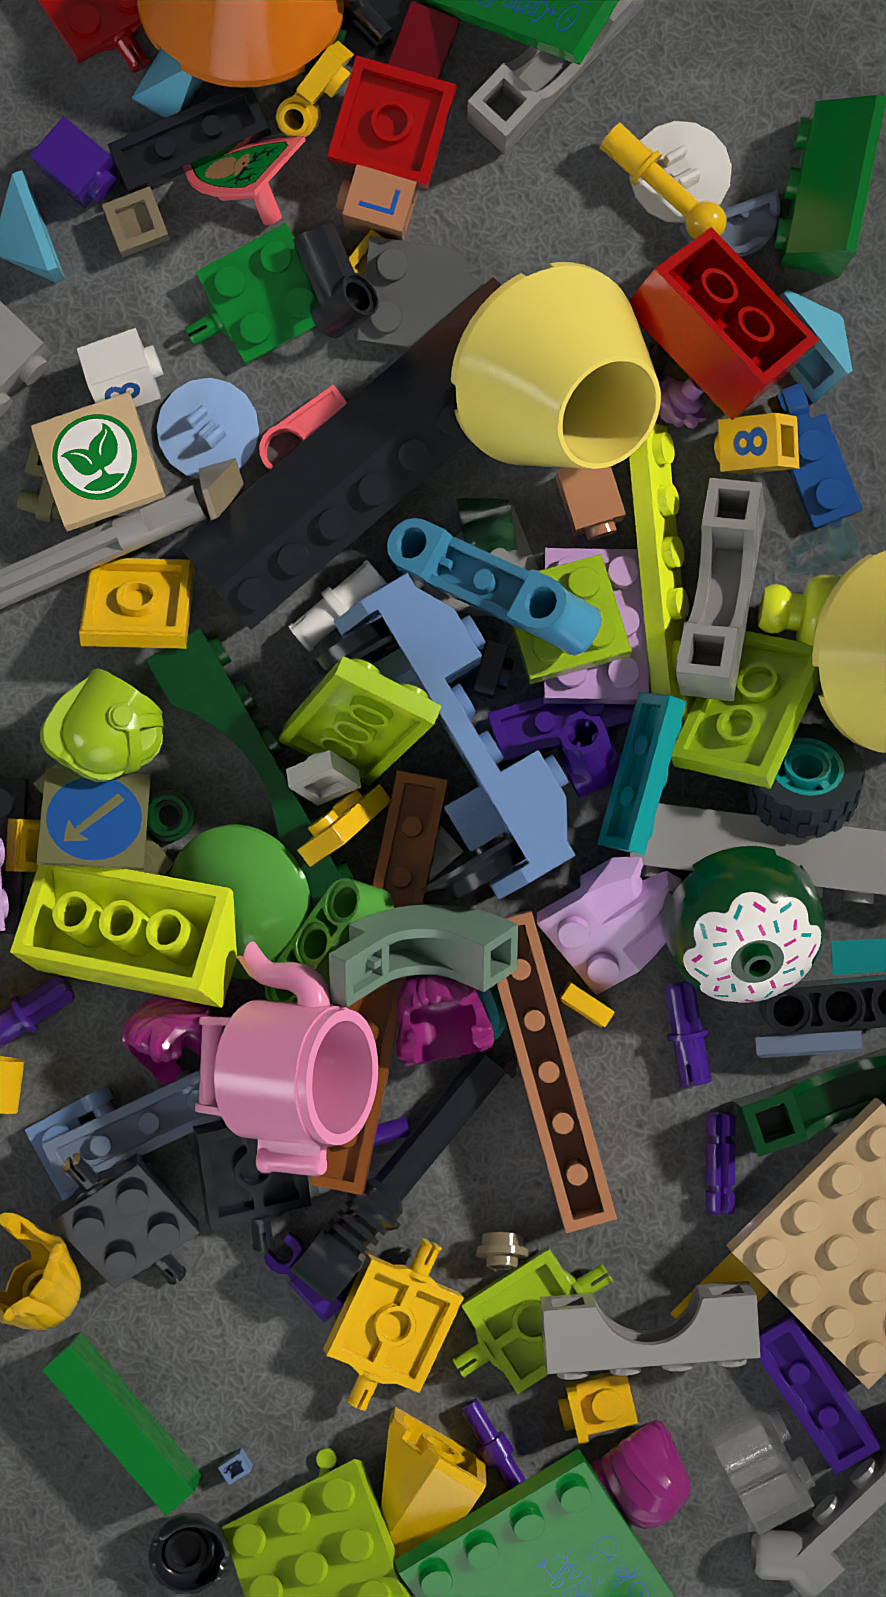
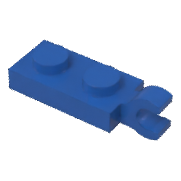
M801 383L780 390V394H777L776 398L782 413L797 416L799 469H791L789 473L811 529H816L863 510L827 414L824 413L811 418L808 401Z

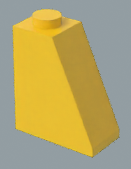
M395 1407L389 1421L381 1512L396 1554L400 1557L466 1517L486 1487L485 1462L481 1456Z

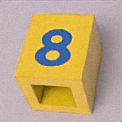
M768 413L736 417L734 420L730 418L718 419L719 433L715 437L714 450L716 458L720 463V472L743 475L799 469L797 416Z

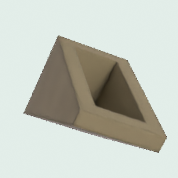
M234 458L199 468L203 497L211 520L216 519L244 489L237 460Z

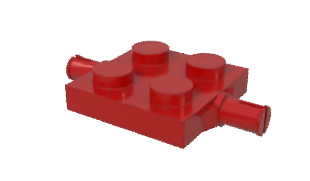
M36 0L78 65L99 52L116 48L125 59L132 73L140 71L139 64L144 69L150 63V59L145 55L134 38L143 27L138 13L137 0Z

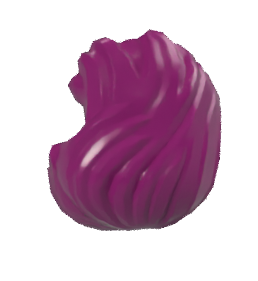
M426 974L414 975L401 986L398 994L397 1020L399 1031L396 1041V1053L405 1066L422 1065L429 1061L436 1062L450 1057L459 1058L462 1055L482 1052L493 1046L494 1030L475 988L448 977Z
M154 994L126 1019L121 1031L120 1040L138 1062L149 1070L154 1079L160 1080L167 1086L177 1081L182 1071L175 1059L181 1056L182 1047H190L197 1055L201 1054L202 1025H199V1017L219 1015L215 1012L213 1006Z
M653 1420L644 1424L627 1439L621 1440L618 1447L611 1449L609 1453L602 1456V1459L596 1460L591 1465V1468L624 1518L629 1523L642 1529L655 1528L667 1523L682 1509L690 1495V1480L687 1470L681 1462L669 1429L661 1420Z

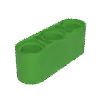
M341 878L335 881L328 888L276 963L294 962L311 966L323 976L330 993L329 953L349 942V924L370 914L394 908V900L390 893L384 889L349 878ZM265 985V993L268 1000L297 1003L298 999L293 992Z

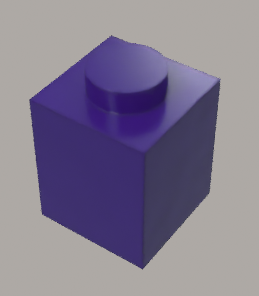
M64 116L30 154L38 170L83 208H86L93 199L96 202L101 201L111 191L116 182L114 174L118 169L112 156Z

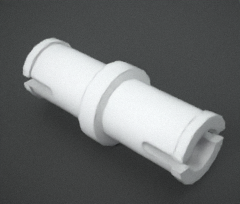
M367 559L363 562V565L333 590L330 587L326 588L321 593L324 598L295 623H291L288 626L309 652L337 628L334 623L336 619L360 600L387 585V582Z

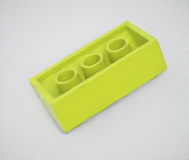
M38 865L10 953L37 971L222 1008L237 960L233 891L227 887L129 869Z

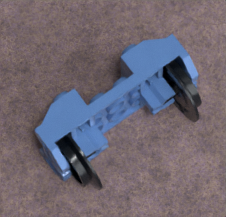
M408 573L360 600L334 621L343 640L313 661L312 664L319 677L305 691L306 696L310 695L342 656L349 659L367 661L379 670L380 675L398 684H410L422 689L428 695V699L442 705L437 718L479 786L444 807L469 851L472 852L474 850L477 856L422 888L423 893L446 888L454 901L488 882L496 897L501 899L575 856L567 842L566 796L561 787L569 782L554 756L551 755L543 759L539 750L500 772L497 765L501 763L503 756L488 731L478 735L470 720L475 718L476 712L471 701L460 684L453 688L449 687L480 669L481 654L484 652L483 648L485 647L483 644H485V640L469 615L460 619L454 608L415 587ZM506 832L508 837L500 841L498 835Z

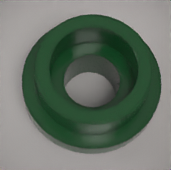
M163 790L149 798L147 831L153 837L161 841L172 842L182 839L191 831L195 822V810L187 796L178 791ZM167 806L175 807L179 813L178 821L172 826L163 824L160 818L161 811Z

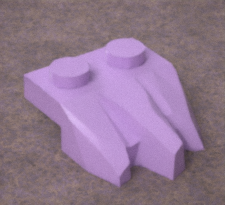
M641 856L613 857L580 876V888L537 912L538 926L595 995L639 972L666 943L661 927L663 903L668 891L674 892L680 885L681 878L668 871H664L642 880L640 877L643 867Z

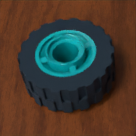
M800 722L771 789L745 783L744 795L745 799L749 800V808L753 814L756 813L760 817V821L767 827L770 825L777 829V832L784 835L788 833L796 835L798 838H806V836H816L817 838L826 836L828 832L840 830L843 823L849 822L853 817L865 778V768H862L863 759L860 752L857 753L855 751L854 744L849 739L841 737L840 733L832 728L829 730L821 727V724H802Z

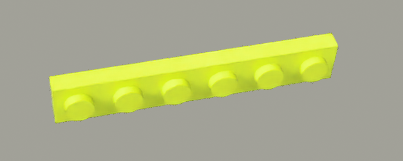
M655 424L644 443L629 456L651 693L670 695L686 701L682 716L683 727L696 699L693 696L681 695L676 676L684 622H686L685 618L689 613V600L686 591L682 588L680 566L684 562V548L681 539L677 536L676 514L679 511L680 503L678 492L672 483L671 463L675 456L674 443L668 434L667 426Z

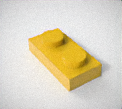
M380 784L363 796L358 789L350 792L332 806L333 810L308 827L313 837L297 851L309 867H311L348 842L390 803V797Z

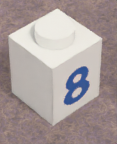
M136 328L77 348L85 379L95 403L126 392H130L136 407L161 398L155 380L156 377L164 375L158 355L153 345L144 348Z

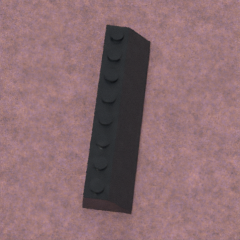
M494 277L488 280L236 498L218 518L212 519L180 547L183 553L250 630L470 441L460 427L454 412L458 407L456 402V386L451 383V372L458 344L471 318L485 300L501 286Z

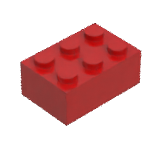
M712 227L656 267L629 300L635 317L642 328L662 346L731 420H734L785 377L819 341L807 326Z

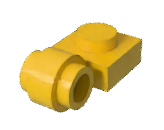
M339 41L325 50L297 87L296 93L286 98L279 105L276 112V121L279 129L286 136L307 137L315 131L321 120V111L316 102L325 93L330 98H333L350 77L351 73L345 69V66L354 54ZM294 109L302 113L304 123H300L295 119L293 115Z

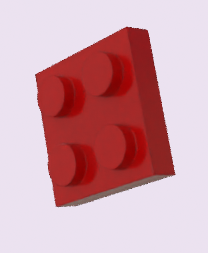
M356 55L328 150V161L353 169L358 164L416 181L417 187L428 190L456 94V84Z

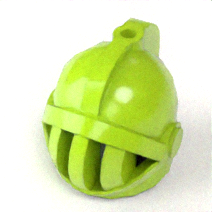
M92 669L85 680L65 693L54 704L41 727L40 742L44 750L63 766L72 769L89 780L108 782L119 777L122 773L129 774L138 771L140 767L149 764L156 757L163 742V712L150 698L122 679L102 669Z

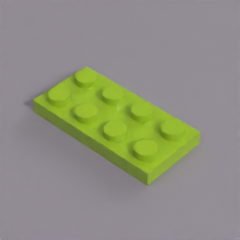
M342 656L285 722L277 741L307 756L331 750L359 769L360 782L370 786L435 724L442 705L428 699V695L414 685L398 684L380 675L379 670L367 661L349 659Z

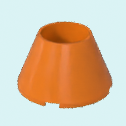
M137 0L138 13L144 31L158 51L162 48L168 55L181 63L182 71L191 76L217 85L242 88L276 84L304 72L305 64L334 43L344 14L343 0Z

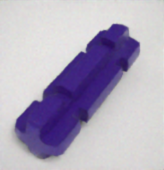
M711 1112L706 1117V1134L710 1136V1141H706V1183L710 1185V1190L706 1191V1210L713 1215H729L735 1211V1193L731 1191V1186L735 1185L736 1143L731 1141V1136H736V1118L729 1112Z

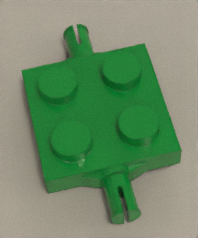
M287 223L195 272L208 295L211 313L184 327L194 347L215 334L222 332L226 338L234 343L243 362L247 366L317 328L310 313V304L316 296L294 247L293 240L295 238Z

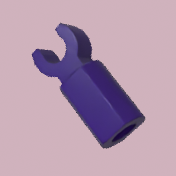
M289 1232L284 1237V1240L292 1248L293 1257L283 1261L278 1259L269 1250L264 1256L266 1265L278 1274H287L291 1279L288 1284L323 1322H326L343 1307L347 1295L342 1291L331 1303H328L288 1270L304 1248L302 1240L297 1235Z

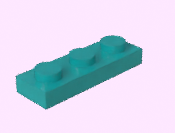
M638 693L597 844L645 856L648 841L654 831V819L662 789L668 779V767L676 738L681 731L686 701L670 695Z

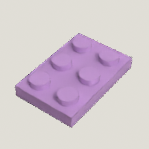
M545 548V569L602 554L632 653L630 657L545 680L544 703L635 705L639 692L649 693V664L638 549Z

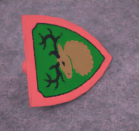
M293 136L250 143L187 171L185 174L193 188L200 193L218 197L221 201L253 199L263 224L272 225L278 222L282 215L268 182L306 139L305 136Z

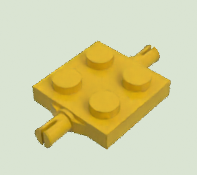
M422 1238L410 1266L393 1265L370 1254L366 1256L323 1348L327 1356L351 1365L359 1373L352 1391L346 1399V1402L351 1406L359 1407L360 1410L366 1411L378 1383L398 1384L420 1393L464 1299L458 1291L436 1283L429 1276L434 1262L442 1250V1247L438 1244Z

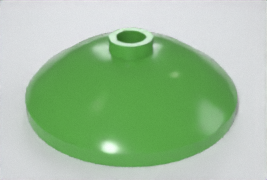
M229 824L209 829L197 835L179 852L170 871L169 877L227 887L233 891L237 955H244L247 945L254 941L263 954L271 962L276 963L312 912L309 886L295 857L273 836L254 827ZM237 958L231 978L253 979L248 975Z

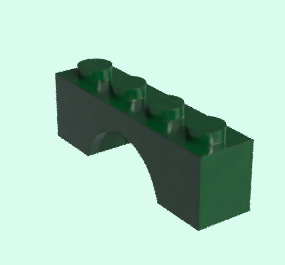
M886 1048L734 1100L750 1149L758 1157L807 1141L821 1130L857 1116L875 1097L886 1106Z

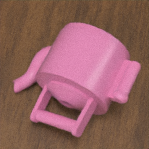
M251 941L247 945L244 955H236L248 975L260 984L293 992L298 1001L295 1003L252 1000L242 1005L232 1017H199V1025H202L199 1102L195 1103V1111L222 1116L227 1127L236 1135L244 1138L258 1139L256 1166L260 1172L269 1174L274 1171L318 1177L323 1175L327 1169V1147L342 1145L352 1140L363 1128L370 1114L378 1081V1055L375 1039L367 1021L359 1013L343 1006L331 1005L329 988L323 976L311 966L294 962H271L257 944Z

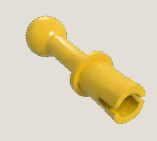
M618 123L609 132L599 148L633 177L631 183L634 186L644 180L685 217L686 230L693 239L710 227L720 236L724 233L727 219L722 207L712 201L699 202L657 164L662 156L659 150L654 153L625 128L622 123Z

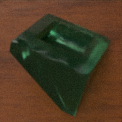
M456 499L464 542L488 553L497 548H503L506 551L518 549L509 499Z

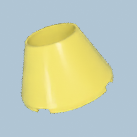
M573 262L549 263L548 269L538 271L527 277L520 273L493 292L479 307L467 325L458 344L451 372V383L456 386V402L458 407L454 412L463 432L472 443L490 457L513 465L589 469L613 466L628 458L644 443L656 423L660 409L661 392L659 382L628 298L620 287L603 273L589 266Z
M886 550L876 555L868 554L860 559L837 582L821 611L816 626L812 653L813 666L819 667L823 694L818 697L828 718L852 742L861 747L886 753Z

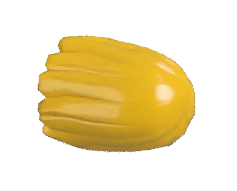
M2 1213L0 1214V1224L30 1251L32 1258L14 1267L5 1292L0 1289V1323L37 1331L54 1328L71 1315L77 1306L81 1293V1280L72 1257L67 1250V1245L57 1234L41 1229L18 1214Z

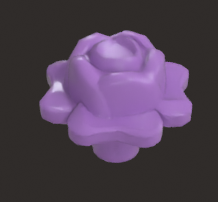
M668 375L663 381H658L661 392L660 418L666 423L674 424L676 427H681L685 424L692 429L697 426L698 422L705 421L707 414L702 409L704 402L700 398L704 391L691 377L684 382L677 381Z

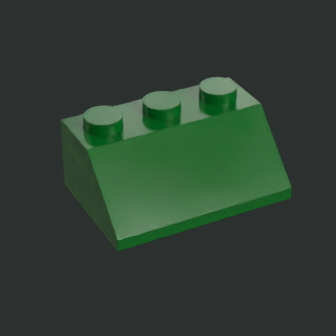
M869 95L816 101L809 117H800L793 148L802 150L799 167H790L783 198L792 200L788 219L780 217L773 245L774 249L782 250L779 266L839 278L856 254L886 105V96Z

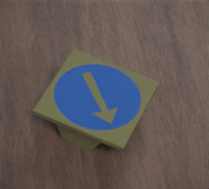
M46 768L37 865L144 870L151 774L122 773L119 777L108 782H95L84 778L73 770Z

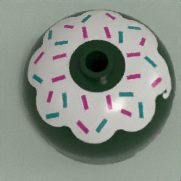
M739 846L712 853L692 865L694 872L683 880L674 892L668 891L661 912V927L668 951L682 977L695 989L707 996L731 1003H751L775 997L797 984L811 969L820 953L825 933V918L814 884L802 865L798 866L788 859L777 856L775 849L762 846Z

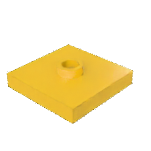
M116 558L89 570L79 630L81 646L186 649L195 578L194 564L190 560Z

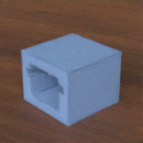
M240 1448L220 1461L218 1469L228 1485L251 1472L253 1464L244 1450Z

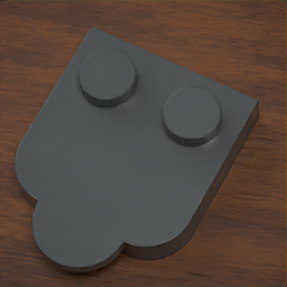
M370 236L365 277L377 291L379 308L375 314L358 325L356 343L409 350L482 287L484 283L469 276V267L466 259L453 248Z

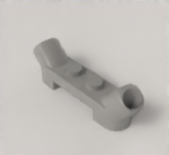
M886 1451L876 1461L873 1458H869L861 1463L850 1477L852 1484L838 1497L835 1494H831L824 1498L812 1513L814 1520L802 1531L759 1529L753 1535L751 1542L753 1572L761 1580H787L801 1597H814L833 1582L845 1570L833 1551L886 1502Z

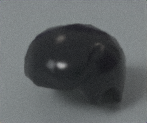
M182 1512L169 1517L153 1535L148 1551V1563L153 1576L160 1585L176 1594H197L213 1583L220 1581L227 1559L230 1558V1549L219 1525L201 1513Z

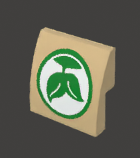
M130 392L31 426L47 480L67 532L166 497Z

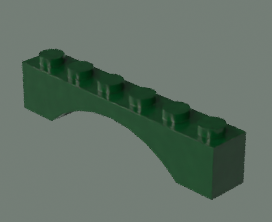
M198 629L188 635L186 649L164 648L145 659L170 704L202 718L221 730L242 750L259 774L272 804L278 830V841L295 857L306 877L311 895L312 911L335 881L341 878L356 880L345 860L336 865L331 854L309 867L297 851L313 837L308 827L321 817L318 815L310 819L301 803L306 798L289 788L287 774L284 773L275 757L282 753L283 750L268 725L261 729L257 726L250 711L258 706L244 681L241 680L234 684L224 666L231 663L232 660L219 637L215 635L208 639L206 634L201 629Z

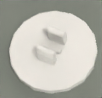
M673 121L655 127L640 140L654 153L657 150L662 153L657 164L699 202L712 201L718 205L721 204L730 187L732 166L726 147L712 131L697 123ZM644 180L636 186L631 183L635 198L648 213L665 222L685 223V217Z

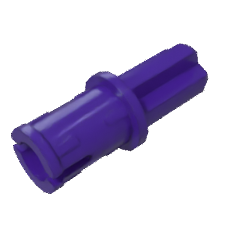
M56 975L22 998L14 996L10 999L11 1005L0 1011V1048L26 1031L36 1032L40 1022L73 1002L75 999L73 989L62 975Z
M687 981L670 983L664 989L672 1032L667 1034V1040L673 1041L679 1074V1086L688 1087L690 1082H693L694 1086L709 1083L712 1081V1075H710L704 1041V1036L708 1035V1028H702L696 989Z

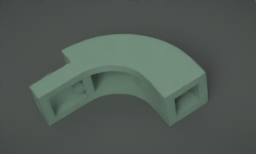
M411 905L370 914L349 924V942L329 953L330 999L347 1008L391 980L410 975L425 974L448 977L485 992L517 970L518 924L489 912L454 905Z

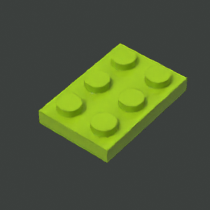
M745 631L734 701L696 697L674 745L671 756L674 766L771 789L820 679L819 667L813 666V646L804 642Z

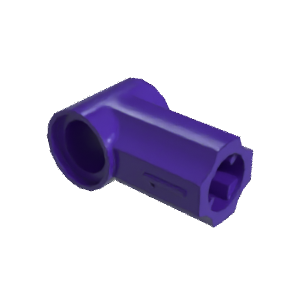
M580 711L565 718L564 729L558 735L564 752V756L560 757V760L579 799H582L614 783L620 758L600 716H590Z

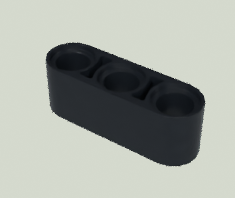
M886 975L800 981L785 992L760 1001L759 1010L761 1017L771 1028L784 1035L886 1027V1013L880 1011L878 998L881 992L886 989ZM838 991L846 992L850 1000L847 1012L837 1018L829 1017L826 1012V1001L829 996ZM794 996L798 1003V1012L795 1017L787 1022L776 1021L773 1014L775 1003L781 997Z

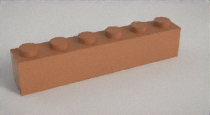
M527 910L502 917L518 924L517 970L496 985L565 1232L570 1233L616 1220L617 1216L532 911Z

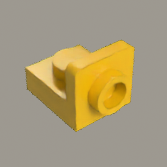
M607 1372L565 1382L568 1398L558 1400L565 1431L575 1429L579 1444L589 1442L588 1435L638 1424L627 1375H614Z

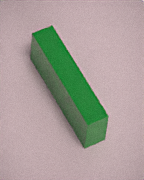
M82 1332L77 1334L52 1356L42 1369L44 1374L165 1516L169 1515L195 1492L202 1473Z

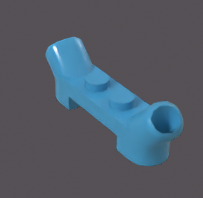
M412 518L404 520L390 533L387 542L390 563L395 572L401 576L408 573L411 579H415L539 637L572 656L585 652L598 634L602 623L599 609L569 592L559 582L533 569L530 571L457 539L445 529L423 519Z

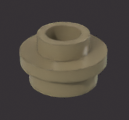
M489 1232L482 1234V1245L476 1247V1256L486 1260L487 1268L514 1270L517 1269L518 1261L528 1259V1249L523 1247L524 1236L520 1234Z

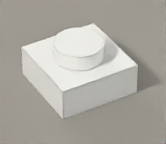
M331 750L315 753L309 756L306 761L286 769L289 788L317 806L361 788L359 769Z

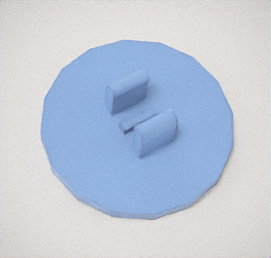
M213 378L192 380L174 390L162 405L156 426L159 446L169 463L184 475L200 479L199 468L236 458L238 467L241 469L254 453L259 436L257 413L246 394L230 382Z

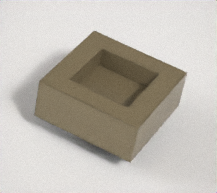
M150 186L102 204L122 258L170 240Z

